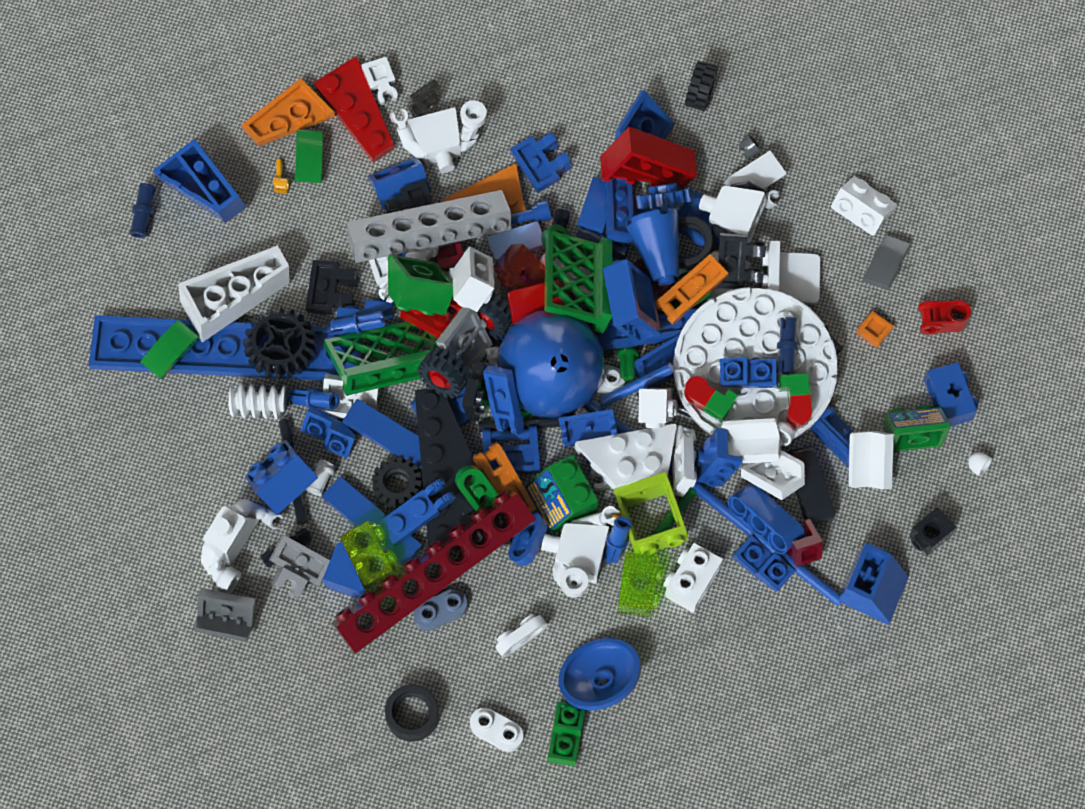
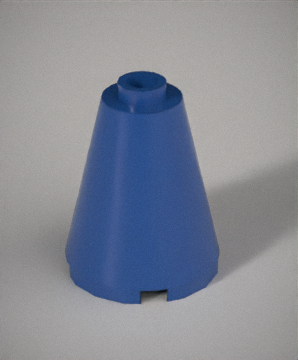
M667 208L668 214H661L660 209L632 217V222H625L626 228L652 281L659 282V286L672 284L675 282L674 278L679 276V215L677 209Z

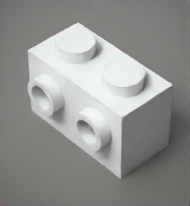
M469 246L452 270L453 300L464 308L478 311L483 303L487 304L493 293V258Z
M645 387L639 389V422H645L646 428L665 427V423L673 421V417L677 416L678 410L677 399H673V388Z
M693 543L690 550L685 548L677 562L680 564V567L676 573L670 572L663 585L666 587L665 597L694 613L721 569L723 559Z

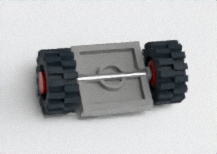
M493 292L487 304L483 303L478 311L462 307L437 339V349H431L417 369L419 377L423 378L422 382L424 384L428 383L430 390L435 389L436 394L440 395L443 393V396L446 398L449 396L451 398L457 397L466 386L468 378L470 379L474 364L480 362L486 354V349L493 345L490 339H493V337L495 340L502 338L513 324L510 307H507L508 302L506 300L502 301L500 295L494 296Z

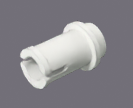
M322 459L314 464V472L318 479L306 489L309 493L320 497L330 475L332 476L335 473L333 470L334 465Z

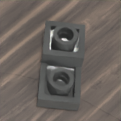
M885 235L867 269L863 282L889 290L898 275L901 263L909 252L910 243Z

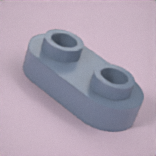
M454 589L432 597L414 610L415 624L421 630L432 631L457 620L467 611V599L461 591ZM451 599L458 601L455 607L448 605ZM425 611L433 613L431 618H424L422 615Z

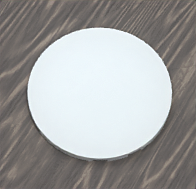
M747 287L731 290L714 299H710L690 317L677 341L673 361L675 370L673 375L681 403L691 418L703 430L712 435L717 428L722 429V423L685 399V384L694 376L704 378L711 388L723 395L728 390L738 395L737 401L724 421L775 418L777 423L787 422L788 396L787 391L779 392V382L778 388L720 386V358L777 359L779 369L777 342L780 341V318L782 317L797 318L796 342L799 343V349L796 350L795 374L808 373L812 415L808 424L804 428H794L793 439L810 429L821 417L834 393L837 381V356L833 340H831L824 323L806 304L778 290ZM790 372V374H780V373H778V381H779L780 375H792L791 372Z

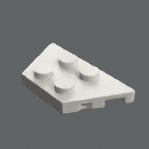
M670 424L662 428H648L577 441L574 448L578 454L582 453L591 462L590 466L604 477L612 489L663 472H666L668 476L677 426L676 424Z

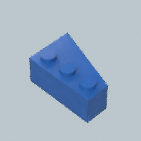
M195 139L152 170L162 183L225 223L247 208Z

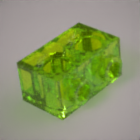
M367 521L339 536L363 586L371 588L390 574L399 573L396 566L399 564L398 558L392 549L388 550L384 542L387 539L386 534L379 524L376 525L371 521ZM368 533L371 537V542L368 547L363 548L360 540L364 534ZM381 558L383 568L375 573L372 568L373 562Z

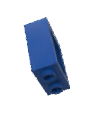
M628 259L617 260L612 265L603 268L614 327L637 344L661 336L662 332L651 278Z

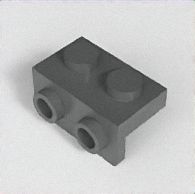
M201 588L198 594V611L193 631L247 642L255 624L256 599Z

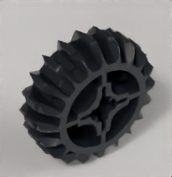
M282 307L279 309L278 314H274V311L269 309V316L265 317L261 313L258 315L260 322L251 320L252 329H246L245 334L248 338L243 340V345L246 347L244 353L246 357H249V365L251 367L256 366L257 373L260 374L265 371V376L268 379L275 373L278 380L281 379L282 374L286 373L287 377L291 379L292 371L295 370L296 373L301 374V365L309 367L310 362L308 358L315 357L313 349L317 348V341L313 339L316 338V333L314 330H311L312 325L309 321L304 322L305 319L302 314L295 317V311L292 309L285 314ZM268 333V341L263 344L264 347L258 350L262 337ZM275 338L278 342L282 341V344L285 343V349L282 345H276ZM302 338L300 348L293 355L291 348L297 344L296 341ZM280 357L283 360H273V358Z

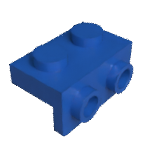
M717 428L706 439L704 445L696 451L694 466H697V482L705 483L711 487L723 486L743 463L742 457L728 455V430Z

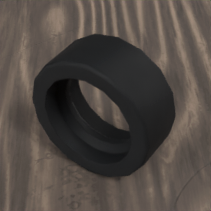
M686 216L679 218V232L687 228L696 229L702 233L705 241L703 250L696 257L683 258L679 255V268L692 270L715 250V239L712 231L704 221L697 217Z
M415 684L404 685L394 690L387 699L384 709L386 723L390 731L399 739L409 742L421 741L430 736L437 727L439 720L438 703L434 695L425 687ZM416 697L426 703L429 715L423 726L417 729H407L402 727L396 720V707L405 698Z

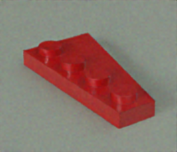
M357 56L314 82V88L335 112V115L373 163L394 150L393 141Z

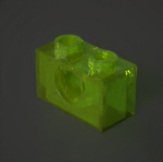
M625 552L617 613L651 618L652 609L657 610L660 593L654 592L655 582L661 583L663 566H658V556ZM636 581H644L647 583L648 588L638 590L633 584Z

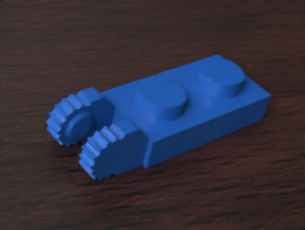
M488 365L483 375L491 414L494 417L496 428L500 432H505L508 426H510L511 433L520 435L524 429L523 416L520 413L513 372L509 369Z
M443 479L436 480L427 486L425 490H421L378 522L393 545H399L441 514L440 511L455 500L452 492L443 495L435 503L430 499L446 485Z

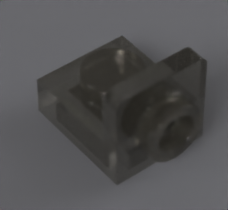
M435 79L409 96V111L414 118L429 114L426 108H432L440 101L441 86Z

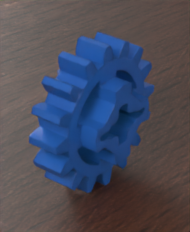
M678 182L648 187L649 193L636 196L638 209L652 208V211L660 209V213L668 212L667 208H674L678 211L682 209V203L694 201L693 188L680 189Z

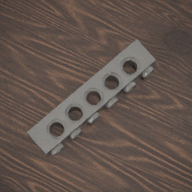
M498 190L346 222L348 242L355 263L387 257L389 254L396 255L510 231L511 211L503 191Z

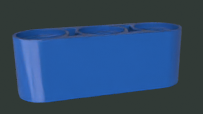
M747 484L728 499L730 511L779 554L786 553L792 548L793 541L802 539L805 536L799 522L755 484Z

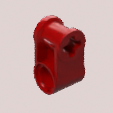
M963 300L925 301L918 305V312L921 313L922 325L920 326V333L933 335L962 332L968 326L971 308ZM959 313L964 318L955 319L952 314Z

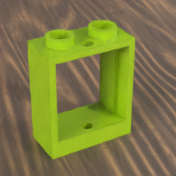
M666 472L613 489L621 515L627 517L630 521L628 507L664 495L667 497L676 528L637 540L633 525L631 526L628 535L636 557L651 556L657 550L666 547H678L684 541L689 540Z

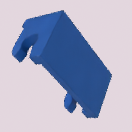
M680 334L635 361L636 376L640 378L668 363H671L673 366L675 348ZM671 374L647 387L658 388L674 378V375Z
M831 406L824 411L810 431L849 468L850 434L854 431L836 415L835 409Z
M613 409L558 418L564 447L575 446L577 441L618 434Z

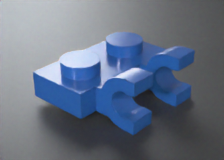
M552 132L537 142L531 136L510 148L511 155L537 193L560 181L557 173H565L572 169L569 164L571 160L566 152L551 162L544 153H551L558 149L557 139Z

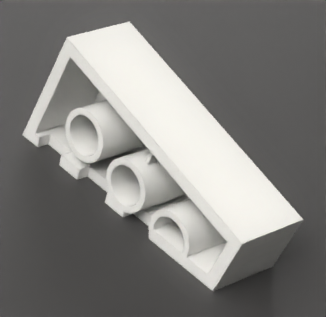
M277 245L179 283L180 302L201 342H204L288 285L289 265Z

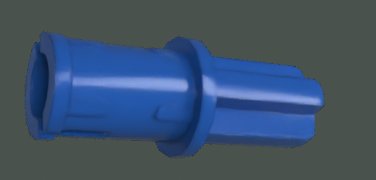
M378 311L362 315L354 313L350 317L332 319L330 323L331 331L335 330L332 334L336 337L353 332L361 334L364 330L384 327L386 321L385 315Z
M293 388L287 396L291 404L307 406L308 408L311 405L315 408L333 410L339 405V396L336 392H322L317 388L309 390Z
M617 517L614 520L612 531L606 537L607 546L603 556L608 564L618 563L622 550L627 547V536L632 526V522L627 517Z

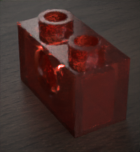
M523 243L511 244L493 266V270L498 274L497 279L505 286H510L513 290L545 282V266ZM523 270L526 273L525 282H523L521 279V273Z

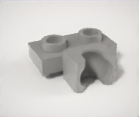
M282 535L269 559L281 566L271 585L273 587H281L288 579L292 583L289 595L293 598H298L307 582L320 586L330 560Z

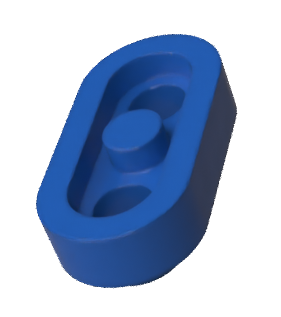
M531 512L536 520L514 536L509 548V558L518 566H526L535 559L548 527L547 520L537 512Z

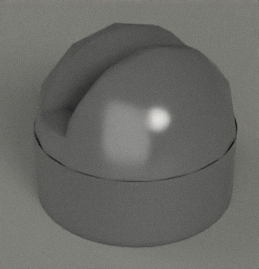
M750 134L743 138L739 144V151L745 149L746 151L743 153V156L747 158L756 156L762 151L757 141Z

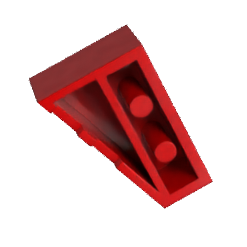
M628 127L600 156L602 181L610 182L611 178L625 179L626 184H635V181L650 182V186L678 182V187L681 189L697 176L694 150Z

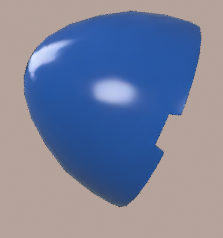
M542 310L522 317L510 327L498 350L497 367L512 370L518 403L521 409L538 417L556 418L568 416L580 410L594 398L604 378L605 358L601 342L588 323ZM560 355H565L568 358V362L562 361ZM555 356L557 363L551 367V360ZM560 367L567 368L564 372H557Z

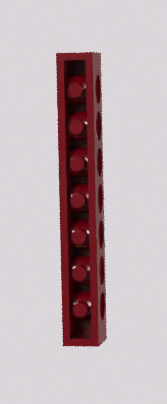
M505 490L499 493L493 499L495 503L488 508L481 507L471 515L472 519L465 525L461 523L453 527L448 532L450 536L442 542L437 540L426 548L427 553L419 559L417 557L410 559L403 565L404 570L397 575L394 573L390 574L381 581L382 586L374 592L370 590L358 598L359 603L351 609L346 607L335 616L336 620L332 622V625L350 650L355 654L533 523L536 519L519 494L512 490L509 492ZM500 512H504L505 522L501 526H496L494 523L495 516ZM476 529H482L483 538L481 541L473 543L472 533ZM459 545L461 548L460 556L456 559H450V549L453 546ZM432 562H437L439 567L437 573L433 576H428L426 572L428 565ZM409 579H415V589L412 592L406 593L404 591L405 582ZM386 596H392L394 600L393 605L389 609H382V599ZM370 613L371 620L369 624L359 626L358 619L360 615Z

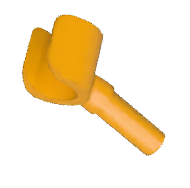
M277 159L276 174L273 178L274 192L287 194L289 179L282 178L283 160Z

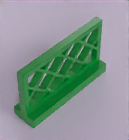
M548 230L545 251L544 311L593 323V331L604 333L612 318L603 268L612 265V239L602 237L600 242L596 243ZM553 241L562 243L566 248L560 250ZM579 249L589 250L591 255L586 257ZM572 253L579 261L573 263L566 255ZM559 259L566 267L560 269L553 261ZM584 265L591 274L586 276L579 267ZM572 272L579 280L573 282L566 273ZM559 278L566 286L560 288L553 280ZM584 284L591 293L586 295L579 286ZM571 290L579 299L573 301L566 292ZM559 297L566 305L562 306L552 302L554 298ZM584 303L591 310V313L583 311L579 305Z
M406 321L365 330L361 334L351 333L324 339V347L343 381L342 389L345 395L348 396L423 379L419 377L417 369L431 349L421 351L420 349L423 345L437 349V337L424 331L422 336L411 333V330L418 329V327ZM393 334L400 338L395 342L385 338V336ZM407 339L416 342L417 345L413 348L402 343ZM364 340L375 342L372 347L360 344ZM342 345L348 347L349 349L346 353L335 350L334 347ZM379 345L392 348V350L388 354L377 350ZM356 350L367 355L364 359L352 356V353ZM397 351L408 354L399 357L394 356ZM372 356L382 359L377 362H369ZM346 362L357 365L350 368L344 367Z

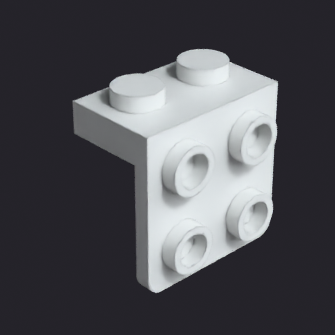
M769 241L765 257H762V266H766V275H763L761 289L770 288L784 292L806 305L818 304L820 299L819 255L780 252V241Z

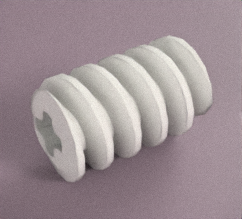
M241 383L237 391L233 390L232 384L230 385L229 411L232 417H237L239 410L243 418H247L250 411L253 418H258L261 411L265 419L270 418L272 411L275 419H280L283 412L285 414L287 404L286 385H283L280 393H277L275 385H272L269 392H266L264 384H261L258 392L255 391L253 384H250L248 391L244 390Z

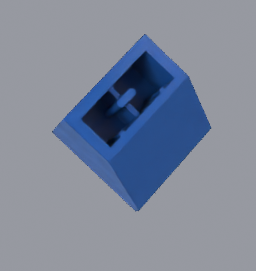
M287 440L274 445L270 449L269 455L261 462L254 463L245 476L257 495L277 515L318 479L312 468Z
M866 542L856 555L838 601L889 625L908 580V575L892 554Z

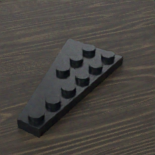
M435 389L415 390L423 490L436 480L443 479L446 485L430 498L432 502L435 503L443 495L450 492L455 496V500L440 511L441 514L426 524L429 546L437 540L442 542L450 536L448 532L453 527L461 523L465 525L472 519L471 515L475 510L457 487L455 477L462 467L467 465L477 467L473 460L471 451L447 398L443 396V393L440 395L436 394ZM468 475L465 478V482L470 481L472 475ZM483 495L480 498V502H483L487 495ZM499 514L494 518L496 526L503 524ZM476 529L472 533L473 543H477L483 538L482 529ZM508 540L502 546H511L512 543ZM459 545L453 546L450 551L461 550Z

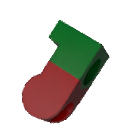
M808 373L780 375L778 381L779 392L787 391L789 408L786 413V420L795 429L804 428L812 415Z
M700 376L691 377L686 382L684 388V396L689 403L721 423L734 406L738 397L731 390H728L725 395L711 388L707 381Z

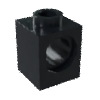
M937 507L912 528L909 535L911 543L918 551H924L929 556L952 537L956 526ZM924 530H934L937 534V537H928L925 534Z

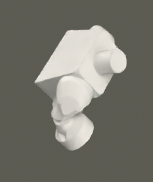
M473 100L466 102L461 108L460 115L463 123L461 132L458 130L455 107L408 119L406 110L400 108L403 114V118L400 121L396 120L394 112L390 114L391 121L399 126L397 131L404 149L414 157L422 159L425 165L437 163L441 173H448L455 168L452 159L460 157L461 152L467 151L474 145L479 136V133H477L478 128L484 125L487 119L485 106L481 102Z
M241 499L232 506L224 505L203 538L204 545L202 546L201 563L205 570H207L208 575L212 574L217 591L231 594L239 583L241 572L231 566L258 521L261 519L270 528L277 529L278 527L272 524L276 517L283 519L282 515H277L271 508L265 510L264 507L247 499ZM222 560L231 566L225 569L224 567L222 568Z
M613 506L606 507L600 513L581 517L564 524L561 537L549 534L544 535L541 550L557 553L552 568L553 578L561 587L563 593L569 597L575 598L583 595L587 591L588 582L597 584L606 547V537L609 533V526L606 525L609 523L613 526L616 518H612V516L620 513Z

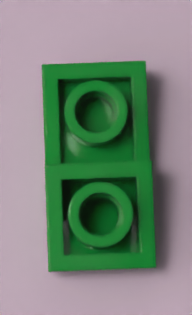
M296 130L294 182L321 184L322 131Z
M177 320L158 339L140 362L157 377L164 379L177 361L186 356L199 339V336L180 320Z
M557 702L547 762L576 766L585 710L576 708L570 703Z

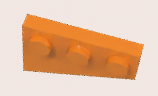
M300 78L241 124V127L260 147L296 133V130H303L334 118L335 112Z
M516 163L444 198L443 202L502 190L511 214L525 211Z

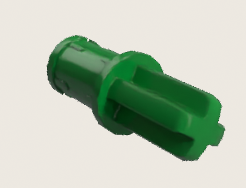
M636 346L619 348L617 357L620 359V377L625 382H632L636 379L635 361L638 358Z

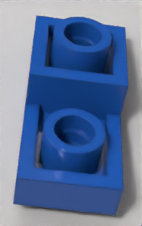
M593 176L577 226L602 234L606 223L605 181Z
M375 298L373 300H366L365 310L357 306L338 307L337 319L353 316L354 313L362 315L381 311L385 315V321L394 318L393 302L389 303L386 302V299Z
M747 357L720 358V386L778 388L777 359L749 360Z
M310 405L301 432L324 441L323 449L348 458L356 435L331 415Z
M752 535L731 556L753 576L776 592L780 590L795 572L777 553H771Z

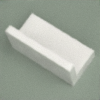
M777 419L722 422L721 428L728 430V455L742 457L743 463L780 461L782 441Z
M880 431L852 432L850 434L849 487L892 489L894 434Z

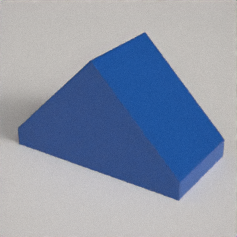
M341 541L335 547L323 576V582L326 588L359 598L365 593V590Z

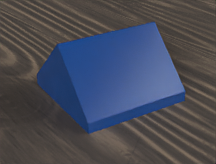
M641 90L616 129L615 140L628 127L666 139L675 123L645 90Z

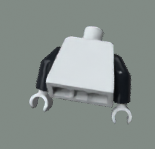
M751 181L731 184L730 186H722L717 198L704 194L701 198L699 209L711 213L709 217L710 226L718 240L720 233L747 235V243H749L764 207L771 209L777 206L776 203L770 200V197L776 199L779 197V193L776 190L767 193L765 188ZM745 260V264H747L748 266L751 265L749 262Z

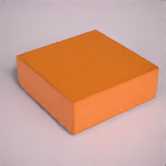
M872 310L859 326L856 334L878 349L891 333L894 325Z

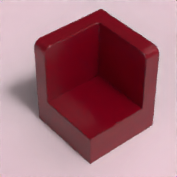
M460 241L454 242L452 246L439 248L438 254L434 257L435 262L438 263L444 272L454 268L463 256Z
M810 518L804 520V538L793 541L792 548L788 550L796 567L822 559L823 541Z

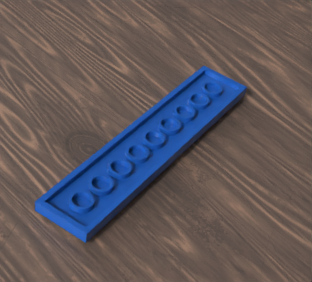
M95 315L89 358L90 369L151 372L140 361L158 339L179 319ZM180 320L197 334L190 320ZM240 322L230 323L204 342H201L199 338L186 356L180 358L169 372L175 374L267 378L265 371L259 374L256 372V366L251 367L249 365V357H246L244 353L246 347L243 345V340L248 338L245 334L246 329H252L250 323ZM312 326L311 330H314L316 333V338L313 340L317 341V348L313 349L315 357L308 358L310 362L309 367L301 365V374L296 373L295 370L292 371L291 379L324 381L325 374L339 375L324 347V339L335 337L332 334L335 330L331 331V327ZM268 333L262 337L258 350L264 347L263 344L268 341ZM275 338L276 345H282L285 349V343L282 344V341L278 342ZM302 338L296 341L297 344L291 348L293 355L300 348ZM342 345L334 347L335 350L346 353L349 349L348 347ZM355 350L352 356L362 359V352ZM280 357L273 358V360H283ZM346 362L344 365L345 368L357 366ZM273 373L270 378L276 379V374ZM286 373L282 374L281 379H289Z

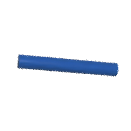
M668 363L600 397V402L604 407H607L639 391V389L645 388L675 372L674 367L671 363Z

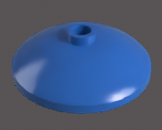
M601 638L587 642L574 650L564 661L558 676L560 691L568 703L579 709L600 710L611 707L626 698L636 687L641 675V661L636 650L623 640Z

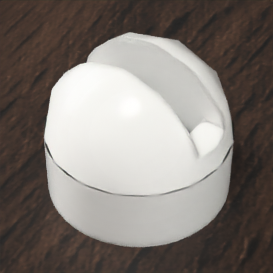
M779 422L781 446H787L794 438L795 430L789 422Z
M975 452L969 458V468L978 476H982L989 468L992 458L985 453Z

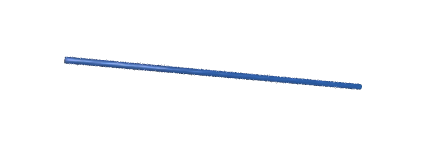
M407 252L401 253L400 256L406 257ZM507 332L504 334V336H503L502 338H499V339L503 341V339H504L505 335L507 334ZM594 399L585 405L591 412L606 410ZM615 417L619 434L633 431ZM670 461V467H669V472H668V473H670L671 475H672V461ZM696 481L691 489L696 492L697 496L745 534L756 538L771 553L775 552L730 511L728 505ZM787 552L784 554L777 553L795 570L798 576L839 607L841 605V602L838 601L840 594L804 565L796 567L790 554Z

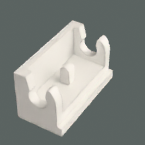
M768 151L728 177L723 186L751 181L763 188H767L780 178H783L787 173L773 153Z

